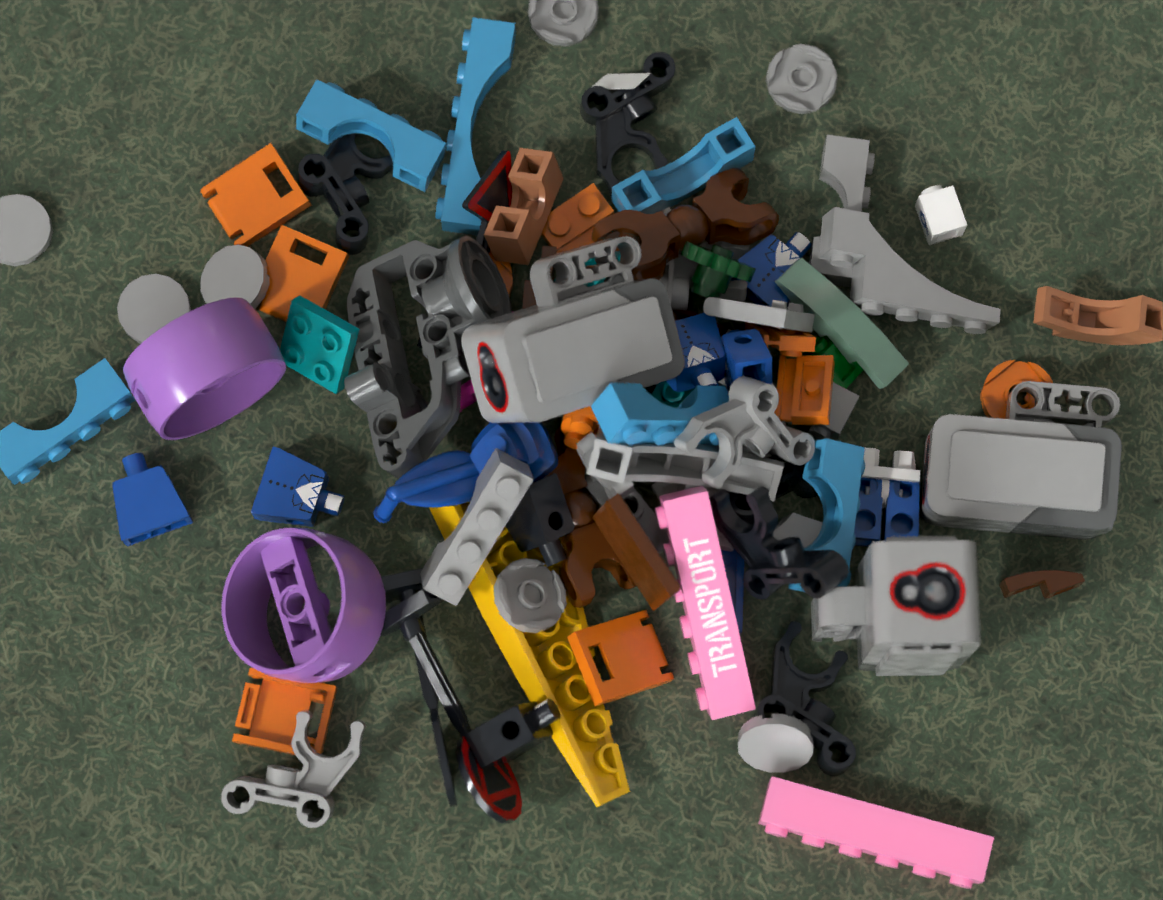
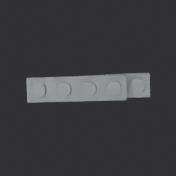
M834 207L822 216L819 258L831 260L830 264L837 267H850L853 265L850 300L864 314L872 316L882 315L883 313L896 315L897 320L914 322L918 319L930 321L931 326L937 328H949L954 325L964 327V331L971 334L986 333L988 329L1000 323L1001 309L958 296L933 283L912 268L875 230L869 221V213Z
M599 426L586 474L624 484V482H665L695 486L703 485L708 488L725 489L726 491L749 495L757 488L763 486L769 491L770 500L774 501L783 472L784 462L743 452L739 467L727 477L721 488H716L702 481V474L713 466L718 457L719 446L698 444L693 453H688L676 448L674 444L627 445L626 443H608Z

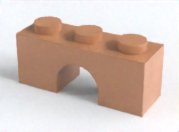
M520 148L508 175L512 185L511 206L495 207L484 237L495 261L529 265L564 178L553 152Z

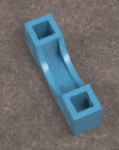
M316 79L296 114V129L327 145L347 134L359 133L376 138L388 149L392 157L393 177L423 192L429 186L445 155L446 142L442 141L436 133L429 130L421 131L411 126L405 118L397 114H386L378 110L371 101L364 98L356 99L346 94L340 86L331 82L325 84Z
M735 117L705 134L693 149L674 162L651 171L641 170L613 186L612 203L618 212L622 210H636L645 214H653L661 210L663 211L668 207L671 208L706 188V183L711 176L731 168H741L752 162L755 145L738 118Z
M106 358L75 378L77 389L76 402L72 412L62 423L46 430H31L12 422L0 431V468L14 485L18 482L25 484L33 480L40 473L38 468L49 460L52 462L61 460L70 452L69 446L79 439L83 441L91 439L101 430L99 425L111 417L113 420L124 416L131 409L130 404L135 399Z
M610 383L591 405V408L608 443H626L627 445L674 444L675 438L684 431L693 417L728 402L729 393L725 386L697 385L677 408H673L651 396L640 383ZM713 432L701 439L699 444L719 446V440L716 433Z
M828 438L814 440V454L804 464L803 479L816 490L823 506V524L817 538L804 550L836 551L846 560L849 568L851 552L856 541L854 529L856 514L860 508L859 490L861 477L865 470V447ZM850 570L848 577L836 587H848L851 580ZM788 584V589L805 592L800 584Z

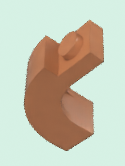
M1049 286L1037 288L1033 323L1053 329L1052 335L1066 339L1108 345L1148 344L1163 341V302L1144 295L1123 300H1095L1079 297Z

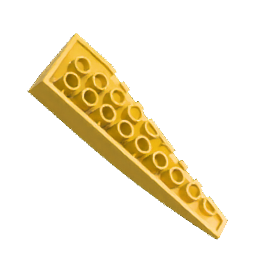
M470 502L455 506L429 507L444 540L458 526ZM505 526L468 588L529 701H536L540 704L547 699H551L557 705L561 718L550 724L553 731L551 737L596 807H599L627 794L630 790L619 746L613 742L610 726L613 725L610 711H605L604 704L594 706L567 638L573 632L588 627L584 608L574 607L566 595L567 604L559 620L549 629L538 633L522 632L505 621L494 602L493 587L498 574L510 563L523 558L538 559L545 563L539 547L521 552ZM565 535L559 538L560 541L563 540V538L565 537ZM562 561L547 568L550 571L554 570L559 575ZM593 648L590 650L592 657L595 656Z

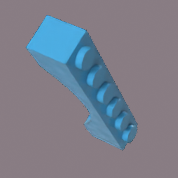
M473 18L471 30H464L462 51H467L466 63H459L457 84H462L460 96H454L452 105V117L457 118L455 130L448 131L446 151H451L452 153L450 164H443L441 185H446L444 198L438 197L436 206V219L441 220L442 231L478 235L481 220L462 207L464 200L481 179L473 160L472 131L477 112L486 94L497 80L511 69L516 38L515 23Z

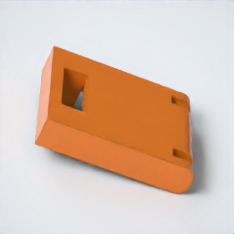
M272 143L260 149L200 190L205 199L218 193L208 201V205L231 240L241 233L244 234L234 242V245L239 244L246 247L312 205ZM277 168L280 169L293 189L282 198L266 175Z
M281 225L266 257L268 265L266 268L267 274L270 276V285L260 305V311L287 322L291 301L300 295L326 309L350 257L349 254ZM298 242L326 253L323 264H317L294 254Z
M647 610L577 630L567 637L595 707L674 680L672 672L661 673V669L666 668L669 664L653 625L642 626L641 624L642 621L649 618ZM597 645L611 678L603 682L590 652Z
M249 668L248 676L263 680L261 686L245 682L235 727L250 730V734L245 736L234 733L232 742L295 755L291 741L296 729V715L302 710L309 711L312 701L324 704L316 739L312 737L307 738L311 747L317 753L322 754L338 689L337 686L321 682L300 683L274 678L254 668Z

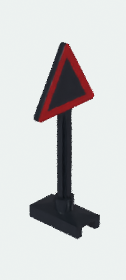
M501 151L462 203V207L481 220L476 241L488 254L490 253V248L484 233L496 206L510 207L512 202V185L508 177L512 168L510 151ZM419 336V340H418L417 346H418L419 348H422V344H421V340H420V336Z

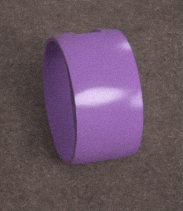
M237 297L208 303L166 324L142 342L128 357L123 367V373L131 393L148 422L165 440L191 437L214 428L234 417L266 395L279 382L286 370V364L280 348L260 315L246 299Z
M308 528L277 529L265 533L251 542L232 565L222 595L224 630L236 654L246 664L268 676L300 683H320L337 680L358 668L376 646L383 629L386 613V596L383 581L375 564L366 553L341 537ZM317 545H322L330 554L337 567L341 581V609L333 633L327 618L330 610L329 599L324 592L318 589L306 549ZM271 592H273L295 664L293 668H290L278 655L268 632L267 607Z

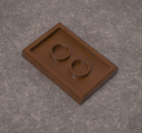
M616 494L608 499L592 518L654 611L681 590V586L622 496Z

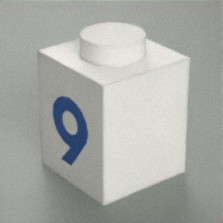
M935 185L921 192L922 195L918 196L915 208L928 245L962 236L967 223L954 186L942 188L941 185Z

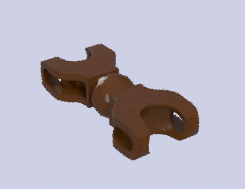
M731 168L711 176L706 183L704 193L693 198L692 205L677 206L669 211L667 215L662 210L653 214H645L636 210H622L600 220L595 225L591 238L593 242L626 236L634 238L641 248L640 262L635 268L631 269L634 281L653 278L660 280L665 273L667 263L678 258L679 250H683L686 241L699 246L705 240L709 245L719 241L728 242L733 245H750L774 232L779 221V215L767 202L752 205L740 203L747 194L749 178L740 168Z
M560 424L554 436L558 451V465L545 477L554 473L557 474L575 526L574 531L566 534L561 541L568 558L564 559L560 564L559 576L566 589V595L570 603L576 608H582L589 605L595 597L596 590L591 574L593 568H603L609 571L618 585L624 589H632L637 586L592 518L597 512V505L589 494L583 492L588 486L584 476L585 466L576 449L569 448L564 444L565 435L561 431Z

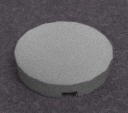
M530 0L528 17L532 29L540 39L552 45L570 46L580 43L592 33L597 24L599 6L597 0Z
M797 44L785 50L783 49L775 55L769 64L766 83L768 92L777 105L788 112L806 114L816 112L828 104L835 93L838 76L827 53L816 46Z
M20 194L2 196L0 198V263L11 266L29 264L36 260V257L40 256L42 252H45L50 245L53 234L51 218L43 205L30 196Z
M239 244L226 246L216 252L206 263L201 275L200 291L205 303L208 304L226 298L237 297L246 299L256 309L265 298L270 285L266 260L252 248Z
M150 274L140 276L127 285L120 295L117 311L119 322L127 335L141 344L166 324L190 312L191 307L190 300L181 284L169 276Z
M523 558L510 563L498 574L493 587L494 602L500 615L510 626L522 632L538 633L549 629L559 620L567 604L566 589L560 576L554 570L550 571L547 567L543 566L545 563L538 559Z
M772 714V718L762 719V715L756 716L744 723L738 733V753L746 763L762 771L785 773L797 770L808 763L813 755L811 730L799 719L785 714Z

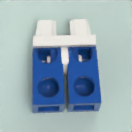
M865 447V470L861 477L859 490L860 508L856 514L854 529L856 537L855 546L869 547L870 544L880 541L882 509H884L881 541H885L888 537H918L920 470H915L914 452L894 451L892 468L880 467V450Z

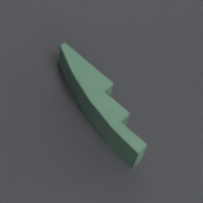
M799 258L775 280V283L792 303L803 305V313L815 314L813 330L819 337L827 335L849 363L857 361L878 389L887 387L909 365L908 361L860 308L803 258Z

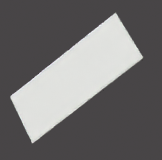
M651 73L607 74L593 86H602L606 89H635Z

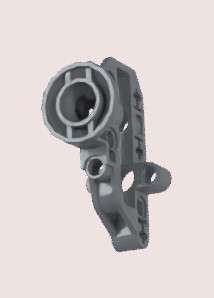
M467 235L441 249L413 240L360 266L356 270L347 297L348 321L360 330L354 349L358 371L345 377V388L352 402L367 412L372 443L380 467L398 479L414 466L427 460L458 420L461 404V380L470 376L461 342L465 329L473 324L512 313L507 288L497 266L487 251L475 239ZM405 276L408 278L412 297L424 306L428 317L423 313L416 316L423 354L428 358L432 380L429 381L432 392L429 405H427L420 393L421 389L411 383L391 286L394 281Z

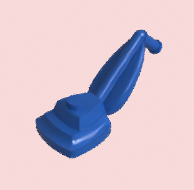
M490 422L472 443L471 454L459 450L445 452L433 456L407 471L396 481L394 486H390L386 490L384 499L373 511L374 518L381 523L389 522L394 509L401 501L408 505L435 508L470 502L477 478L495 448L528 464L534 479L531 483L533 484V482L544 478L558 465V456L553 441L542 422Z

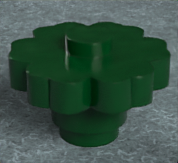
M686 241L681 252L682 256L698 263L691 279L694 282L691 291L706 298H720L721 294H726L732 277L751 283L756 268L733 259V251L713 244L710 250Z

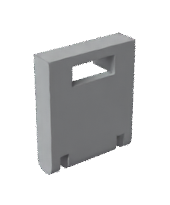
M708 297L703 306L704 313L709 316L812 333L815 314L803 313V305L789 303L787 310V302L772 300V306L768 307Z

